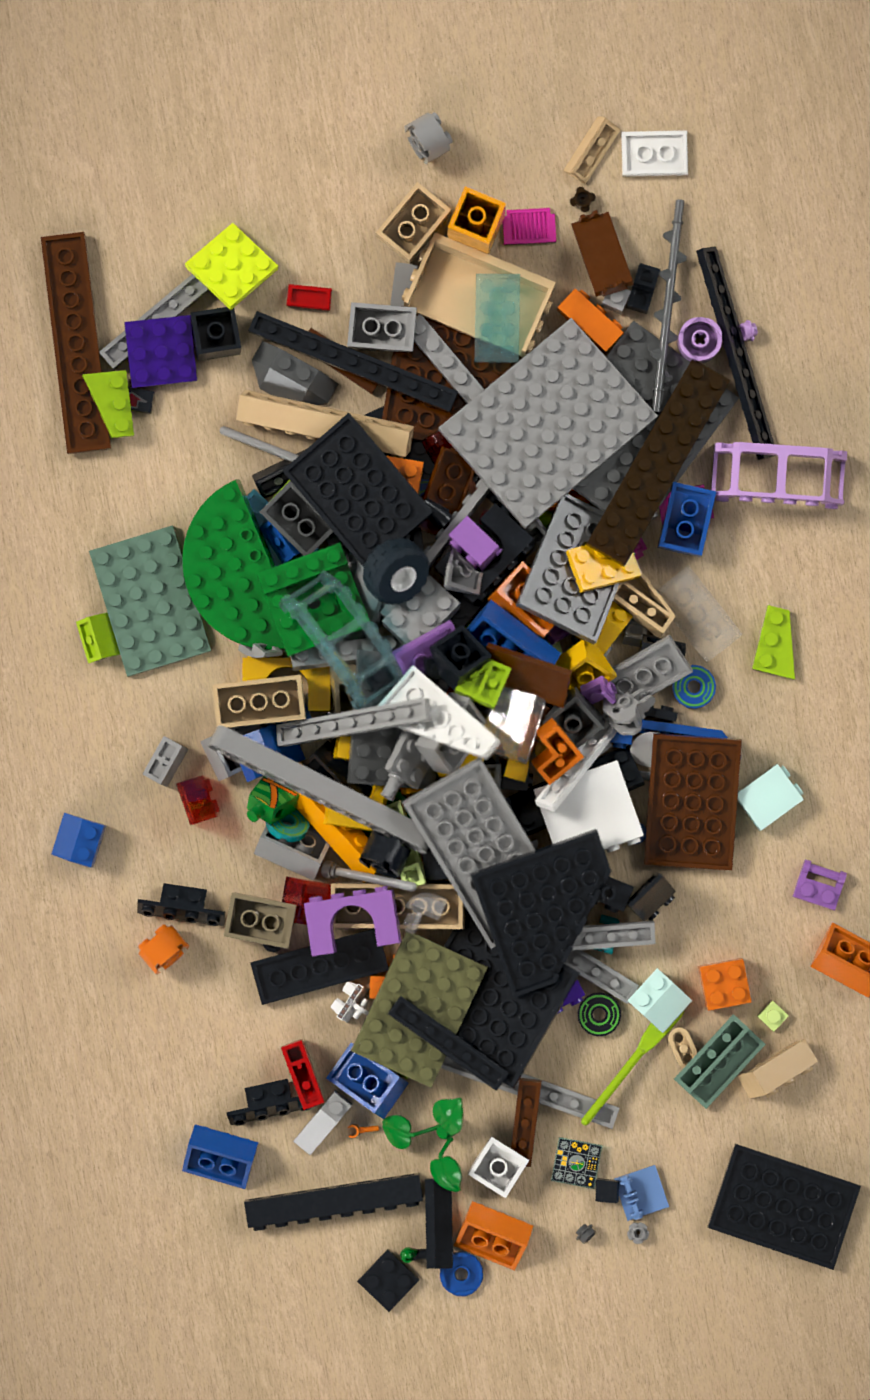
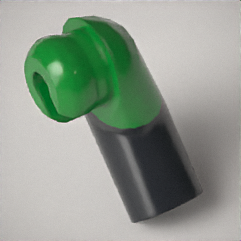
M405 1247L401 1251L400 1256L405 1263H410L413 1260H426V1249Z

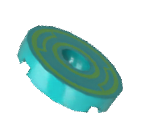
M297 808L294 812L273 824L266 822L268 831L279 840L281 838L287 839L286 842L300 841L306 836L310 827L307 819ZM283 821H287V822L291 823L292 825H291V826L286 825V824L283 823Z

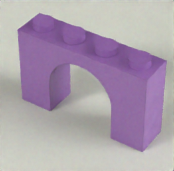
M388 886L374 888L375 892L366 893V889L352 891L353 896L344 897V893L331 894V899L323 900L322 896L309 898L310 902L304 903L312 956L337 952L333 931L334 918L342 908L349 905L362 907L371 915L375 927L377 946L402 942L394 889L388 890Z

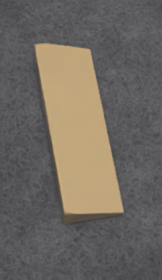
M598 116L567 163L564 172L586 185L620 129L607 118Z

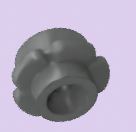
M582 1225L576 1231L578 1235L576 1240H580L583 1244L588 1242L596 1233L592 1228L593 1225Z

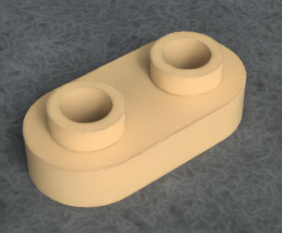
M675 1027L669 1032L668 1042L677 1063L681 1068H684L689 1063L684 1061V1056L690 1054L693 1059L697 1054V1050L686 1029ZM677 1034H681L683 1036L681 1042L675 1041V1036Z

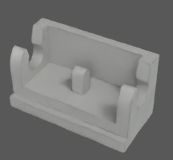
M164 736L143 775L160 785L168 787L188 749Z

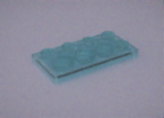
M476 274L475 362L517 363L519 362L520 274Z

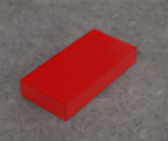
M288 284L286 307L330 311L332 288Z

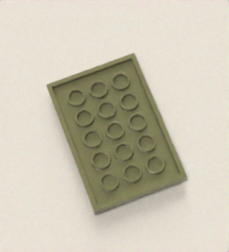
M406 930L351 1051L432 1088L446 1055L388 1015V1012L401 995L451 1032L457 1034L488 967Z

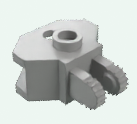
M643 688L631 695L628 692L625 694H615L616 703L611 704L606 698L604 699L603 711L608 715L609 725L621 735H636L642 729V719L645 718L644 713L654 705L655 698L652 695H648V692Z

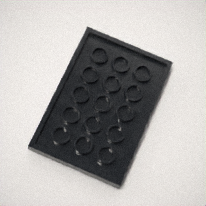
M347 413L282 470L363 567L369 554L374 551L375 547L387 540L405 539L434 514L433 510L350 413Z
M735 1143L707 1228L834 1270L861 1185Z

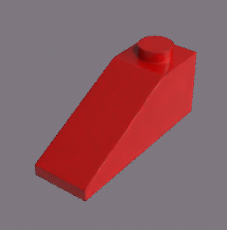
M303 1038L281 1046L303 1110L324 1103Z

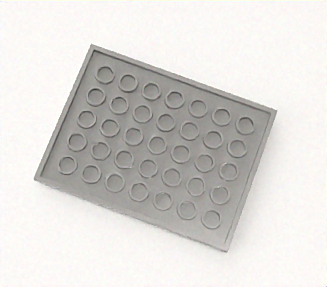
M570 318L442 424L438 430L526 529L651 424L658 415L575 321Z

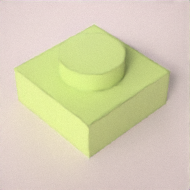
M772 1000L757 1017L774 1032L789 1015Z

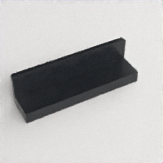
M425 1179L427 1269L453 1268L452 1191L444 1189L434 1179Z

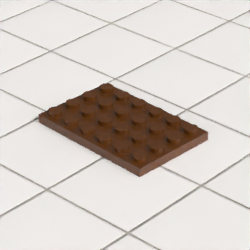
M653 733L644 865L732 871L742 739Z

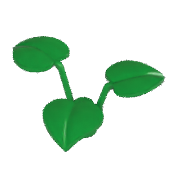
M462 1098L441 1099L435 1102L432 1110L433 1117L438 1124L418 1132H411V1123L403 1116L390 1115L383 1119L382 1126L389 1142L398 1149L408 1148L412 1142L411 1137L435 1130L439 1138L446 1139L445 1145L438 1154L439 1159L431 1161L430 1171L434 1180L444 1189L453 1192L461 1191V1168L456 1160L449 1156L443 1157V1154L449 1144L454 1141L453 1136L462 1129Z

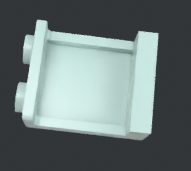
M778 764L774 765L752 783L738 791L737 801L759 831L804 800L801 797L804 794L797 783L794 785L788 779L791 775L783 765L781 767Z

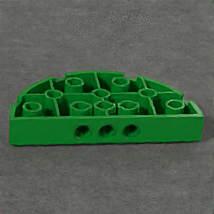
M236 479L215 491L202 504L191 521L183 547L182 564L185 584L189 596L201 616L226 638L248 647H252L253 643L267 644L265 649H272V646L283 649V643L257 578V573L273 568L276 565L241 481Z

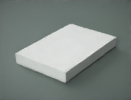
M687 130L621 133L622 177L688 175Z

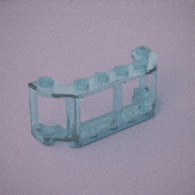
M323 570L316 579L292 595L287 594L281 598L279 606L284 613L289 611L292 619L296 618L346 687V693H349L354 699L350 702L355 710H359L395 686L403 677L402 671L391 651L390 643L386 639H382L378 634V627L373 621L367 619L362 605L355 603L350 589L346 585L343 586L339 580ZM319 582L324 586L302 601L295 599ZM327 592L331 594L336 592L355 619L332 635L327 636L307 611L306 607ZM361 627L383 657L359 674H354L334 645ZM386 666L393 681L366 699L361 689V683Z

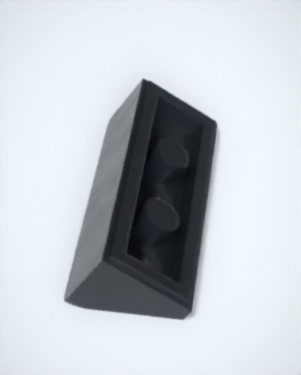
M305 450L297 453L296 455L302 454ZM284 459L252 475L262 497L267 498L277 493L290 480L282 471L291 463L290 461Z

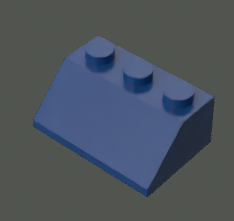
M195 1124L188 1143L182 1171L246 1189L258 1142Z

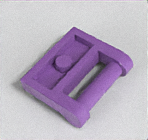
M805 859L792 897L835 910L847 873L843 871L836 872L812 864L810 860ZM808 872L835 880V887L806 878Z

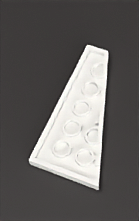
M412 666L378 705L430 698L431 721L399 726L397 728L487 759L501 743L500 740L415 666Z

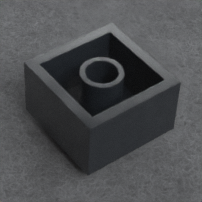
M228 307L190 312L197 361L241 355V342L234 308L230 310Z

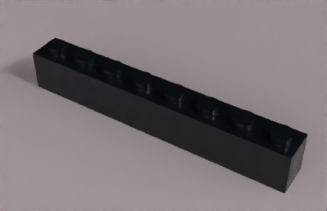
M419 1173L245 1199L244 1206L248 1228L260 1231L267 1229L266 1225L275 1224L276 1228L288 1226V1222L297 1221V1224L309 1223L311 1218L319 1217V1221L332 1219V1215L340 1214L341 1217H350L356 1211L369 1214L376 1212V1208L384 1207V1211L397 1209V1205L406 1204V1207H414L423 1201Z

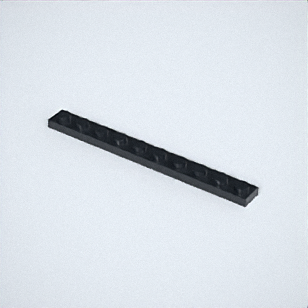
M715 246L699 249L696 251L698 262L702 269L717 324L722 332L723 347L727 354L729 367L732 371L752 442L774 444L717 248ZM756 454L758 460L776 456Z
M256 311L248 330L251 334L448 413L451 412L459 394L456 390Z

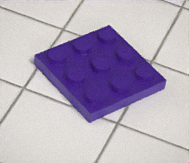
M190 315L124 322L132 388L197 381Z

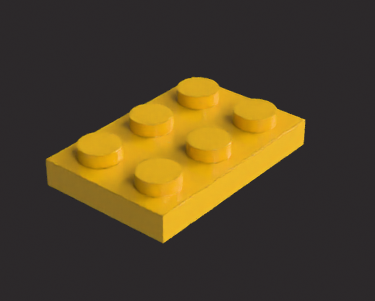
M587 545L569 549L566 552L580 593L633 580L642 575L634 553H632L625 567Z

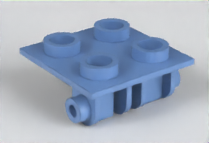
M655 1165L614 1178V1180H619V1197L627 1221L637 1220L644 1215L669 1207Z

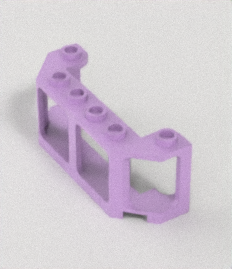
M733 442V444L715 443L711 490L716 491V501L729 502V498L739 497V501L752 502L753 498H761L763 503H775L776 499L783 500V504L796 505L797 501H806L805 505L819 506V502H821V504H825L826 509H838V506L844 504L843 488L847 451H833L831 448L746 442ZM741 453L778 456L777 482L774 493L739 490ZM718 454H732L730 489L728 491H716ZM788 456L825 460L823 494L821 496L791 495L786 493ZM832 461L840 462L838 499L830 496Z

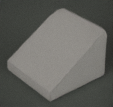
M631 619L625 627L622 644L640 647L643 634L647 635V629Z

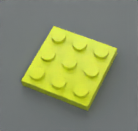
M234 223L230 224L185 263V267L230 310L278 270V265Z

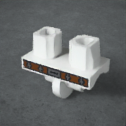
M348 981L342 990L350 996L346 1003L337 998L331 1006L332 1010L338 1014L336 1017L347 1023L352 1016L358 1020L362 1013L367 1015L369 1012L365 1009L369 1003V1000L365 998L369 989L363 985H357Z

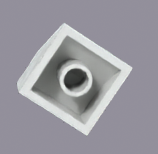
M491 1136L470 1167L468 1175L506 1198L529 1160Z

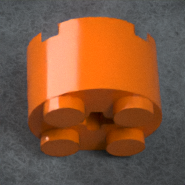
M163 924L155 931L156 936L151 940H144L138 946L140 949L139 955L156 975L161 973L158 970L161 967L166 970L184 954L182 951L184 947L187 950L189 948V944L172 925L168 927Z

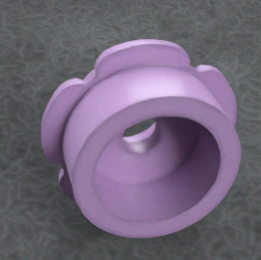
M746 320L745 323L739 325L744 341H754L755 336L758 334L757 326L750 320Z

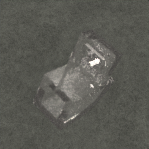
M424 892L412 897L405 906L413 910L412 913L407 914L404 925L407 926L405 931L415 934L423 914L440 920L448 898L431 892Z

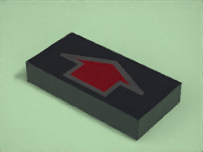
M128 387L131 411L151 414L155 392Z

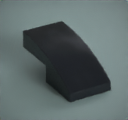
M639 263L634 285L632 286L626 306L627 309L644 314L648 313L660 273L659 268Z

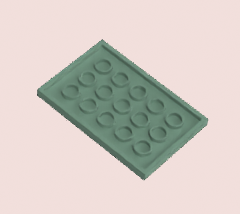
M173 525L89 551L127 677L211 651L201 615L194 606L185 584L182 564L183 556Z

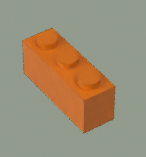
M575 288L557 307V311L567 320L572 318L597 348L606 354L623 335L624 332L621 330L623 327L615 319L611 321L605 316L607 312L600 305L594 306L589 301L590 296L582 289L578 291Z

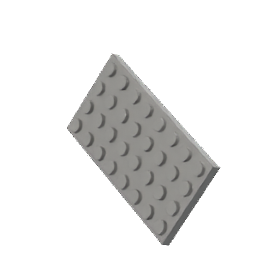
M479 757L404 800L403 805L489 947L492 949L495 947L470 873L535 851V848L482 759Z

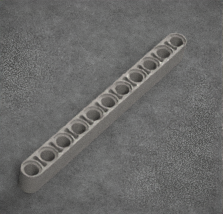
M217 726L208 745L215 752L372 830H376L388 838L391 836L398 837L403 841V845L419 853L426 854L429 846L412 819L225 726Z

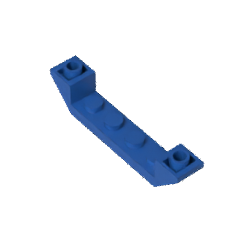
M642 720V729L638 732L644 734L652 730L659 731L661 734L674 733L689 736L728 738L722 730ZM617 732L610 743H613V747L626 749V745L632 744L633 735H621Z

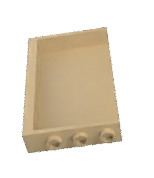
M434 233L427 250L423 249L418 260L421 262L419 269H414L412 272L410 289L406 288L401 298L404 301V307H416L418 315L421 314L423 317L522 358L526 356L527 352L533 350L536 343L533 340L535 333L540 334L544 321H541L544 313L548 315L553 302H550L556 282Z

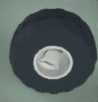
M397 538L387 540L375 547L374 551L369 554L364 564L363 581L369 592L380 602L388 605L401 604L411 600L425 586L427 576H429V560L422 549L409 539Z

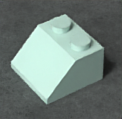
M657 968L629 998L628 1002L664 1033L690 1005L692 1000Z

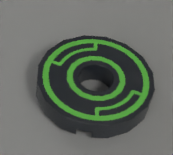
M602 992L592 993L579 1004L577 1011L578 1021L582 1029L588 1034L597 1037L606 1036L618 1027L621 1019V1009L617 1001L609 994ZM602 1008L605 1011L606 1015L603 1020L597 1021L594 1019L593 1012L595 1009Z

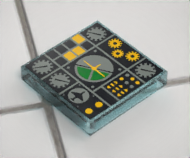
M559 1137L551 1181L594 1189L602 1145Z

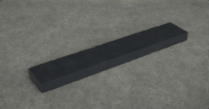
M401 995L388 1012V1015L495 1091L498 1090L508 1076V1071Z

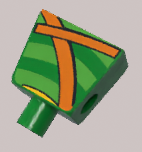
M263 776L249 795L247 817L252 822L262 819L268 824H273L296 810L299 794Z

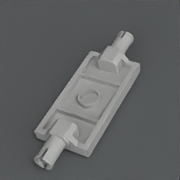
M439 679L436 684L444 693H447L450 687L443 679ZM403 730L384 768L389 772V779L380 794L384 798L393 801L400 785L404 783L418 790L430 766L415 746L420 737L419 735Z

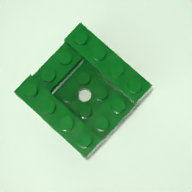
M340 543L257 573V578L288 658L307 649L333 642L350 633L371 627L370 619L358 593ZM316 597L320 601V606L317 609L309 608L307 605L308 599Z

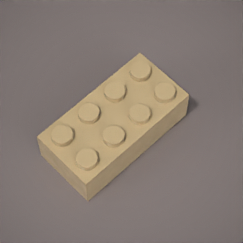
M301 675L212 685L217 726L235 728L306 719Z

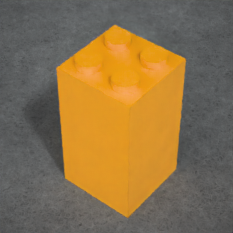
M464 187L448 226V238L489 254L504 220L506 203Z

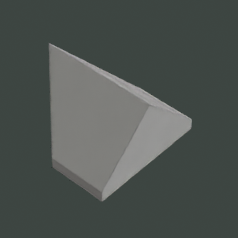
M452 547L444 581L445 590L479 595L483 573L478 572Z

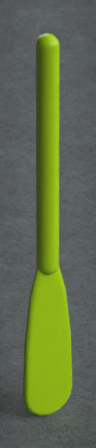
M684 1011L664 1033L652 1023L649 1024L636 1051L582 1118L581 1123L586 1126L593 1120L641 1057L654 1048L683 1016Z

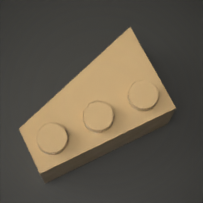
M640 570L642 575L639 578L619 584L613 601L631 614L633 620L655 636L661 637L676 616L661 595L656 592L648 577H645Z
M802 1039L773 1054L771 1058L763 1063L759 1062L752 1070L740 1073L737 1077L749 1098L764 1095L768 1098L777 1093V1088L782 1084L787 1086L796 1081L795 1076L798 1074L805 1075L812 1071V1065L818 1061L806 1040Z

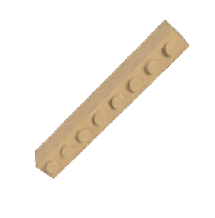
M245 390L240 394L236 420L243 421V424L248 426H255L257 424L264 426V429L267 430L280 429L289 435L302 434L306 435L308 439L317 440L347 413H350L383 452L397 458L406 457L410 452L414 426L250 390Z

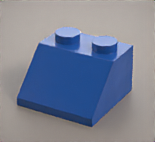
M64 813L51 855L90 868L94 867L106 825Z

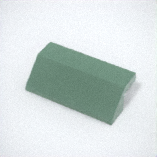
M733 1014L674 1080L707 1109L766 1044Z

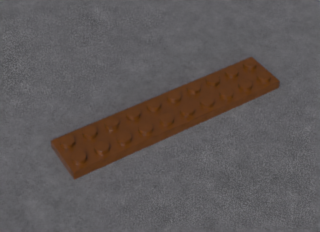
M77 232L41 237L67 454L111 449L110 434L82 377L83 374L102 373L85 233Z

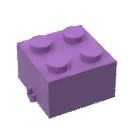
M468 516L449 534L450 547H453L460 554L463 553L466 556L465 559L476 570L479 569L482 572L503 551Z

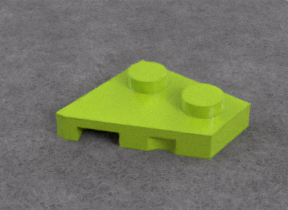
M490 660L479 671L473 673L468 680L458 685L454 693L469 697L472 701L494 710L512 668Z

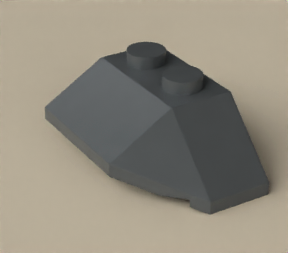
M262 341L252 359L259 388L273 396L321 405L329 402L339 385L318 369Z

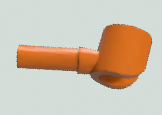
M351 1124L347 1127H354L357 1131L356 1135H348L350 1138H355L360 1133L379 1131L378 1126L360 1127L357 1124Z

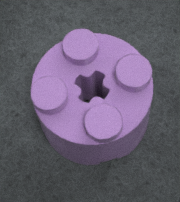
M695 317L688 320L678 334V350L690 362L693 359L700 363L712 360L722 345L721 329L716 322L709 318ZM695 336L704 338L703 345L695 343Z

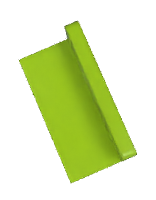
M108 612L89 616L76 622L88 664L120 654Z

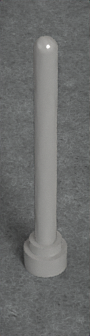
M226 426L220 428V433L224 436L290 462L299 456Z
M326 860L321 868V874L324 878L334 879L341 876L408 891H415L417 885L413 882L341 868L336 862Z

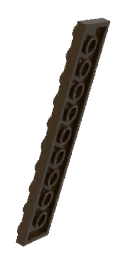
M691 360L589 538L587 546L625 567L728 386L730 379L697 360Z

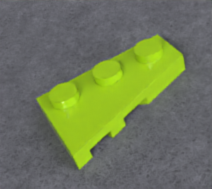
M126 370L83 374L82 377L91 392V396L100 411V415L111 438L134 436Z
M767 605L752 669L795 680L790 611Z

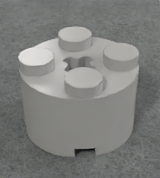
M435 112L432 114L426 113L404 127L405 132H410L411 136L408 137V141L420 159L423 157L426 159L424 161L425 164L450 151L449 144L453 142L450 134L447 131H443L440 126L441 120Z

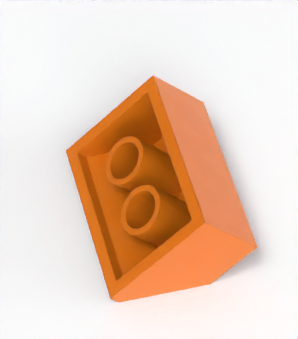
M832 922L816 951L810 967L869 998L870 942Z
M472 1201L454 1246L515 1271L527 1247L533 1225Z

